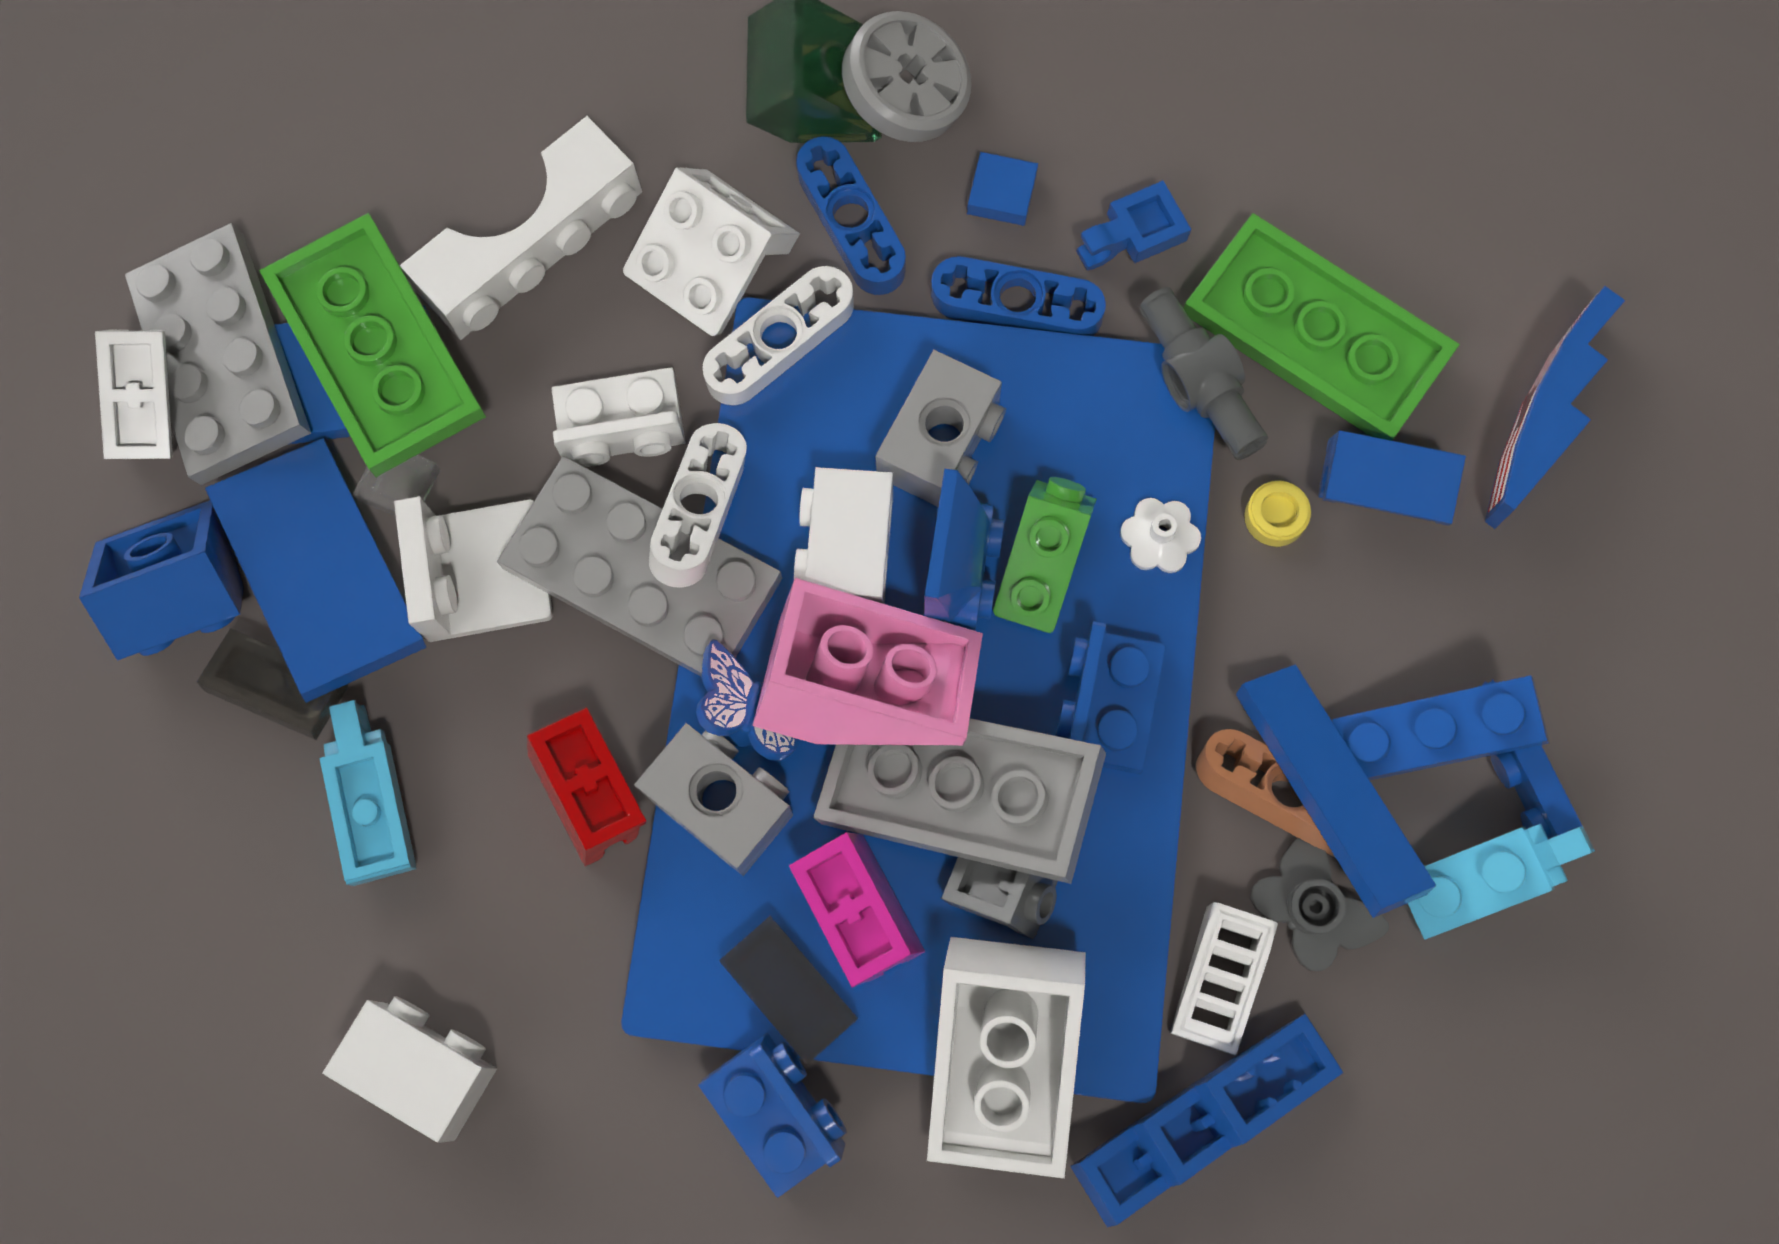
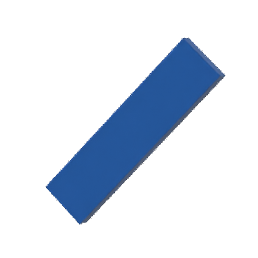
M1296 664L1243 683L1236 693L1237 698L1372 918L1426 896L1437 885Z

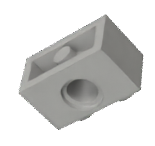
M933 350L875 456L876 471L892 472L894 486L939 507L944 468L958 470L969 485L978 461L971 458L981 438L991 442L996 435L1006 412V408L999 405L1002 382ZM949 424L954 426L960 432V435L952 441L941 442L932 438L928 431L936 425Z
M685 723L634 785L646 798L744 876L792 818L793 813L790 806L783 801L789 791L764 769L759 767L751 775L732 759L739 751L723 736L708 733L706 730L701 735ZM717 780H727L736 785V797L729 807L720 811H712L703 806V793L711 783Z

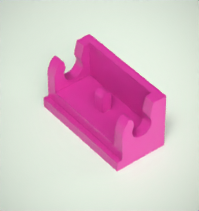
M846 832L789 865L851 987L872 981L884 975L883 972L890 968L910 961L925 952L863 834Z

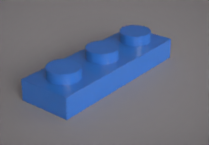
M1531 675L1332 719L1333 724L1369 780L1550 744L1535 682Z

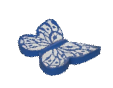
M711 640L706 646L703 655L702 681L708 693L697 704L696 715L699 724L708 733L723 736L732 745L739 747L752 745L759 755L768 760L782 761L791 756L797 749L799 739L753 726L763 686L762 683L759 681L753 682L748 672L738 660L717 640Z

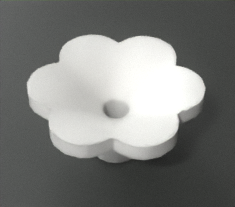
M1155 498L1143 499L1136 506L1134 516L1124 521L1120 530V537L1123 543L1131 548L1130 559L1137 568L1150 570L1158 567L1165 573H1175L1185 565L1187 554L1196 551L1201 541V534L1198 528L1190 523L1191 513L1185 504L1179 501L1163 504ZM1163 526L1167 528L1168 531H1162L1159 527Z

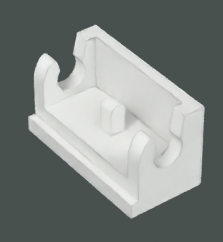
M165 330L95 331L104 459L172 458Z

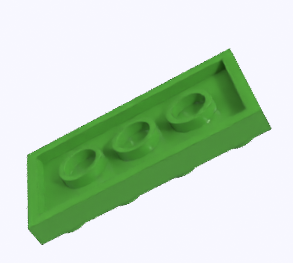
M369 213L259 270L366 466L375 477L486 417Z
M1254 213L1251 214L1184 305V310L1190 319L1212 334L1224 335L1234 348L1369 436L1391 441L1460 345Z

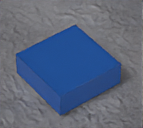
M980 152L968 201L967 214L1025 226L1039 163Z

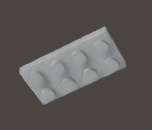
M232 223L125 274L142 331L165 330L170 421L187 475L190 479L203 485L311 434L244 234Z
M564 456L497 560L502 569L701 677L703 655L710 641L713 639L717 640L736 658L782 580L781 571L718 538L706 573L700 581L682 588L671 587L661 583L653 576L650 570L649 553L651 537L663 509ZM681 532L678 547L674 554H670V559L681 561L682 557L688 554L690 535Z
M971 718L969 719L967 738L963 746L836 745L813 818L822 825L1071 884L1106 752L1101 745Z

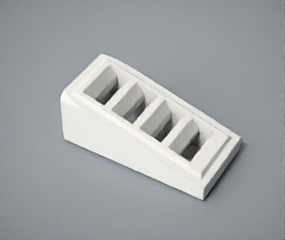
M1213 902L1206 907L1170 1034L1232 1055L1237 1054L1278 926L1277 922L1221 903ZM1220 928L1252 938L1250 949L1217 939ZM1212 954L1244 964L1242 976L1209 966ZM1203 980L1237 991L1235 1002L1232 1003L1200 992ZM1195 1006L1230 1017L1227 1030L1192 1019Z

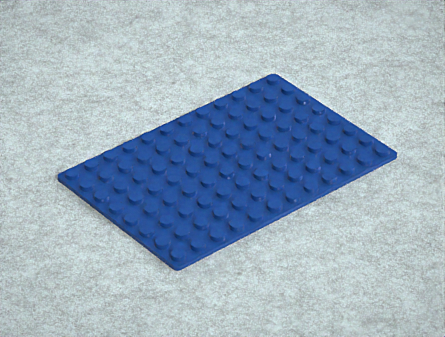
M744 298L740 300L736 307L733 331L772 300ZM795 306L794 308L801 314L799 307ZM853 309L850 318L841 327L752 399L739 405H726L723 403L720 405L718 423L729 425L738 430L746 441L747 450L744 470L719 539L781 571L782 575L781 582L736 659L748 672L753 682L759 681L763 685L777 626L794 582L796 550L808 549L810 527L800 526V502L803 488L814 489L815 467L876 471L875 456L933 350H936L1001 381L999 405L1006 408L1002 423L992 441L988 442L981 438L971 457L978 461V464L969 483L970 488L981 504L994 506L992 518L1005 520L999 558L988 556L986 558L983 579L996 581L991 618H978L976 630H974L983 633L970 718L1056 736L1063 699L1075 701L1080 678L1068 675L1075 637L1087 639L1093 621L1105 623L1106 633L1167 645L1144 770L1139 775L1106 767L1102 768L1072 883L1057 882L1055 887L1057 898L1053 913L1046 923L1040 925L1034 939L1022 936L1003 924L951 906L941 899L958 857L864 835L925 952L910 961L890 968L883 972L884 975L872 981L851 987L789 867L790 864L846 832L855 833L822 825L813 818L836 744H814L799 739L797 749L791 756L782 761L764 758L755 751L752 745L746 747L733 745L739 751L732 759L751 775L760 767L788 789L789 793L783 801L790 806L793 816L748 872L742 876L656 806L621 1020L622 1029L626 1034L635 1037L741 1051L768 1033L776 1046L786 1042L798 1058L934 1076L943 971L950 937L1086 952L1085 990L1074 1094L1135 1103L1150 1102L1156 1094L1215 426L1209 417H1201L1196 408L1189 412L1183 411L1172 398L1162 374V363L1165 361L1162 356L1165 350L1162 344ZM807 312L802 317L806 326L810 328L812 325L809 312ZM774 323L764 330L762 341L770 348L783 349L794 342L797 332L787 323ZM751 343L746 345L750 359L756 356L760 366L766 364L758 358ZM727 364L725 379L731 378L736 383L743 381V365L733 369ZM939 424L931 428L928 434L935 440L948 442L956 439L960 432L952 425ZM721 450L714 451L710 468L711 474L716 475L719 460L723 454H726ZM1050 477H1059L1081 484L1086 488L1084 495L1096 498L1097 500L1055 629L1051 633H1046L994 615L993 609L1028 496L1036 480L1048 483ZM894 485L884 604L924 616L925 590L938 507ZM708 496L705 499L703 514L711 512L716 507L714 501ZM1155 498L1163 504L1179 501L1190 510V523L1200 531L1201 541L1196 551L1187 554L1186 563L1178 572L1165 573L1158 567L1150 570H1141L1130 559L1131 548L1121 540L1120 530L1124 521L1134 516L1136 506L1143 499ZM1163 526L1159 527L1162 531H1168L1167 528ZM680 665L678 666L666 746L685 723L701 735L705 731L699 724L696 709L697 704L708 691L704 687L701 676ZM717 780L711 783L703 793V806L712 811H720L729 807L736 797V785L727 780Z

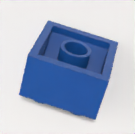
M211 500L95 542L79 599L118 661L137 653L143 656L158 653L170 646L175 639L198 630L202 633H210L227 626L241 613L244 586L230 541Z

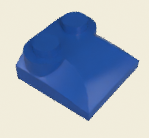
M944 468L925 590L924 616L976 630L978 618H991L996 581L983 578L987 556L995 558L1000 556L1005 520L992 518L994 506L981 504L958 470Z

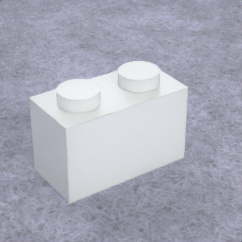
M815 467L814 489L803 488L801 494L800 526H808L810 531L808 549L796 550L794 579L798 578L884 604L893 505L892 472Z
M394 996L390 1004L367 1000L322 1074L435 1142L455 1141L497 1070L496 1067L481 1059L486 1048L453 1029L450 1030L446 1038L425 1026L430 1015L402 998Z

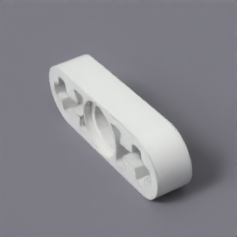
M831 266L816 267L808 271L707 353L703 362L704 379L712 397L726 405H739L749 401L841 327L850 318L854 308L853 288L848 276L841 270ZM821 289L828 295L836 290L837 305L831 307L828 303L822 302L814 308L816 305L814 292ZM795 306L799 307L801 314L794 308ZM807 312H809L812 325L810 328L806 326L802 317ZM783 322L791 325L797 332L794 342L783 349L768 347L762 341V334L771 324ZM751 343L758 358L766 364L760 366L756 356L750 359L746 345ZM726 364L733 369L743 365V381L736 383L731 378H728L721 382L723 378L720 368Z
M720 423L707 424L693 433L651 537L649 567L653 576L667 586L677 588L688 587L700 581L706 573L744 470L747 450L746 441L738 430L729 425ZM715 450H721L726 454H723L719 460L716 475L706 472L708 456L711 457ZM690 494H703L710 497L716 504V507L709 513L695 514L686 510L682 506L681 500ZM681 532L690 535L688 554H685L681 561L670 559V554H674L678 547Z

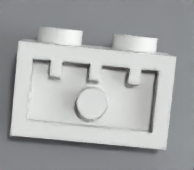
M673 367L552 387L557 430L553 431L554 445L561 457L564 456L583 467L601 465L608 462L610 456L634 452L636 455L644 457L658 456L670 451L671 446L686 444Z

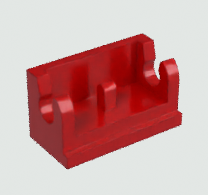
M587 707L527 735L528 757L585 867L600 860L605 854L604 850L620 841L627 845L637 838L640 827L646 824V819Z

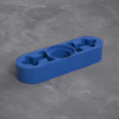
M817 137L807 141L800 148L796 159L799 183L856 284L862 290L874 295H884L893 292L902 284L906 274V255L903 245L846 147L831 137ZM823 160L827 166L833 165L835 183L838 187L831 193L830 184L821 170L814 171V163L816 161ZM846 204H858L868 213L866 221L854 228L841 226L835 220L834 215L841 206ZM871 238L872 247L878 258L882 261L889 259V271L880 273L876 267L869 268L868 250L864 244Z
M961 256L951 257L942 261L935 268L931 280V298L935 308L948 318L973 323L1094 336L1102 325L1106 308V301L1102 291L1097 285L1088 280ZM955 278L967 280V290H964L961 298L950 296V286H953L955 283ZM985 282L993 283L990 305L982 304ZM1020 286L1028 289L1033 294L1035 303L1026 311L1013 312L1002 304L1000 296L1006 289ZM1046 293L1053 294L1049 317L1042 316ZM1073 300L1085 302V312L1082 315L1081 321L1069 318L1070 310L1068 308L1071 307Z

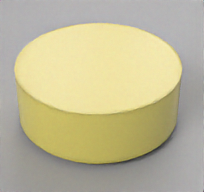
M1271 481L1261 485L1252 494L1245 508V523L1251 535L1259 542L1274 547L1286 546L1296 541L1308 526L1311 518V506L1305 493L1294 484L1285 481Z

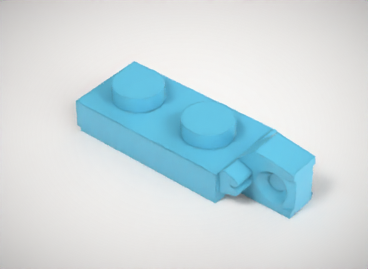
M356 700L330 706L329 710L336 741L324 744L325 757L319 759L346 885L356 886L417 869L392 751L387 743L384 731L381 729L371 731L366 707L357 704Z
M1541 824L1528 829L1524 826L1424 866L1437 886L1426 896L1409 902L1408 905L1425 940L1553 891L1555 889L1554 886L1568 881L1561 867L1562 864L1590 854L1595 850L1583 826L1548 839Z

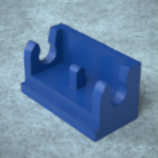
M1339 430L1327 442L1318 497L1323 498V501L1339 502L1449 526L1454 518L1466 456Z

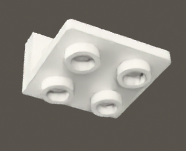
M676 167L623 268V273L711 336L721 335L765 255L789 254L800 233L706 169Z
M420 496L394 501L408 622L428 642L545 622L552 619L553 610L550 594L502 569L497 563L500 555L534 503L533 500H523L438 516L432 512Z

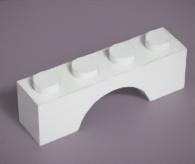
M588 116L541 152L547 172L546 191L538 209L525 223L510 232L491 237L468 236L446 228L400 265L414 290L460 340L471 331H478L488 326L495 319L503 305L518 293L528 292L537 286L543 279L546 270L565 255H573L580 251L587 244L594 231L610 218H618L628 212L634 205L637 196L642 193L634 163Z

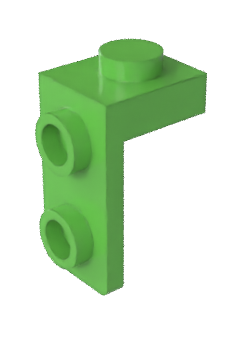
M1050 477L1048 483L1036 480L1028 496L993 609L995 616L1046 633L1054 631L1097 500L1096 498L1084 495L1086 491L1084 486L1059 477Z

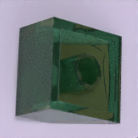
M773 0L748 17L746 123L790 143H806L817 137H831L841 143L875 142L882 138V133L869 125L853 107L845 91L842 78V63L845 51L863 24L819 0Z

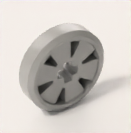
M902 11L886 12L874 16L860 27L848 45L843 57L842 78L850 102L869 125L891 138L907 142H923L937 138L955 123L969 102L971 74L961 48L943 28L923 16ZM907 70L914 76L915 80L913 79L910 83H907L899 74Z

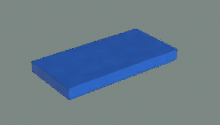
M324 438L205 488L296 686L306 703L427 648L421 634L408 622L407 606Z

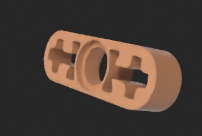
M1232 729L1218 731L1209 738L1196 761L1198 777L1209 790L1335 857L1304 805L1288 807L1279 802L1274 796L1272 783L1276 781H1289L1266 744L1241 731ZM1225 754L1231 755L1236 759L1233 772L1222 767ZM1259 769L1265 772V775L1255 787L1250 783Z

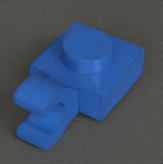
M1160 181L1111 202L1107 212L1110 221L1083 231L1081 238L1084 245L1078 247L1076 252L1087 271L1106 264L1125 249L1135 264L1186 242L1192 229L1165 182Z

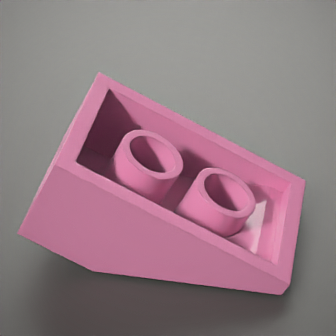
M795 578L777 626L753 726L814 744L963 746L967 738L983 633Z

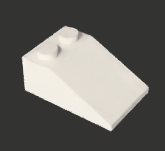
M950 937L943 971L927 1161L1065 1178L1085 990L1086 952Z

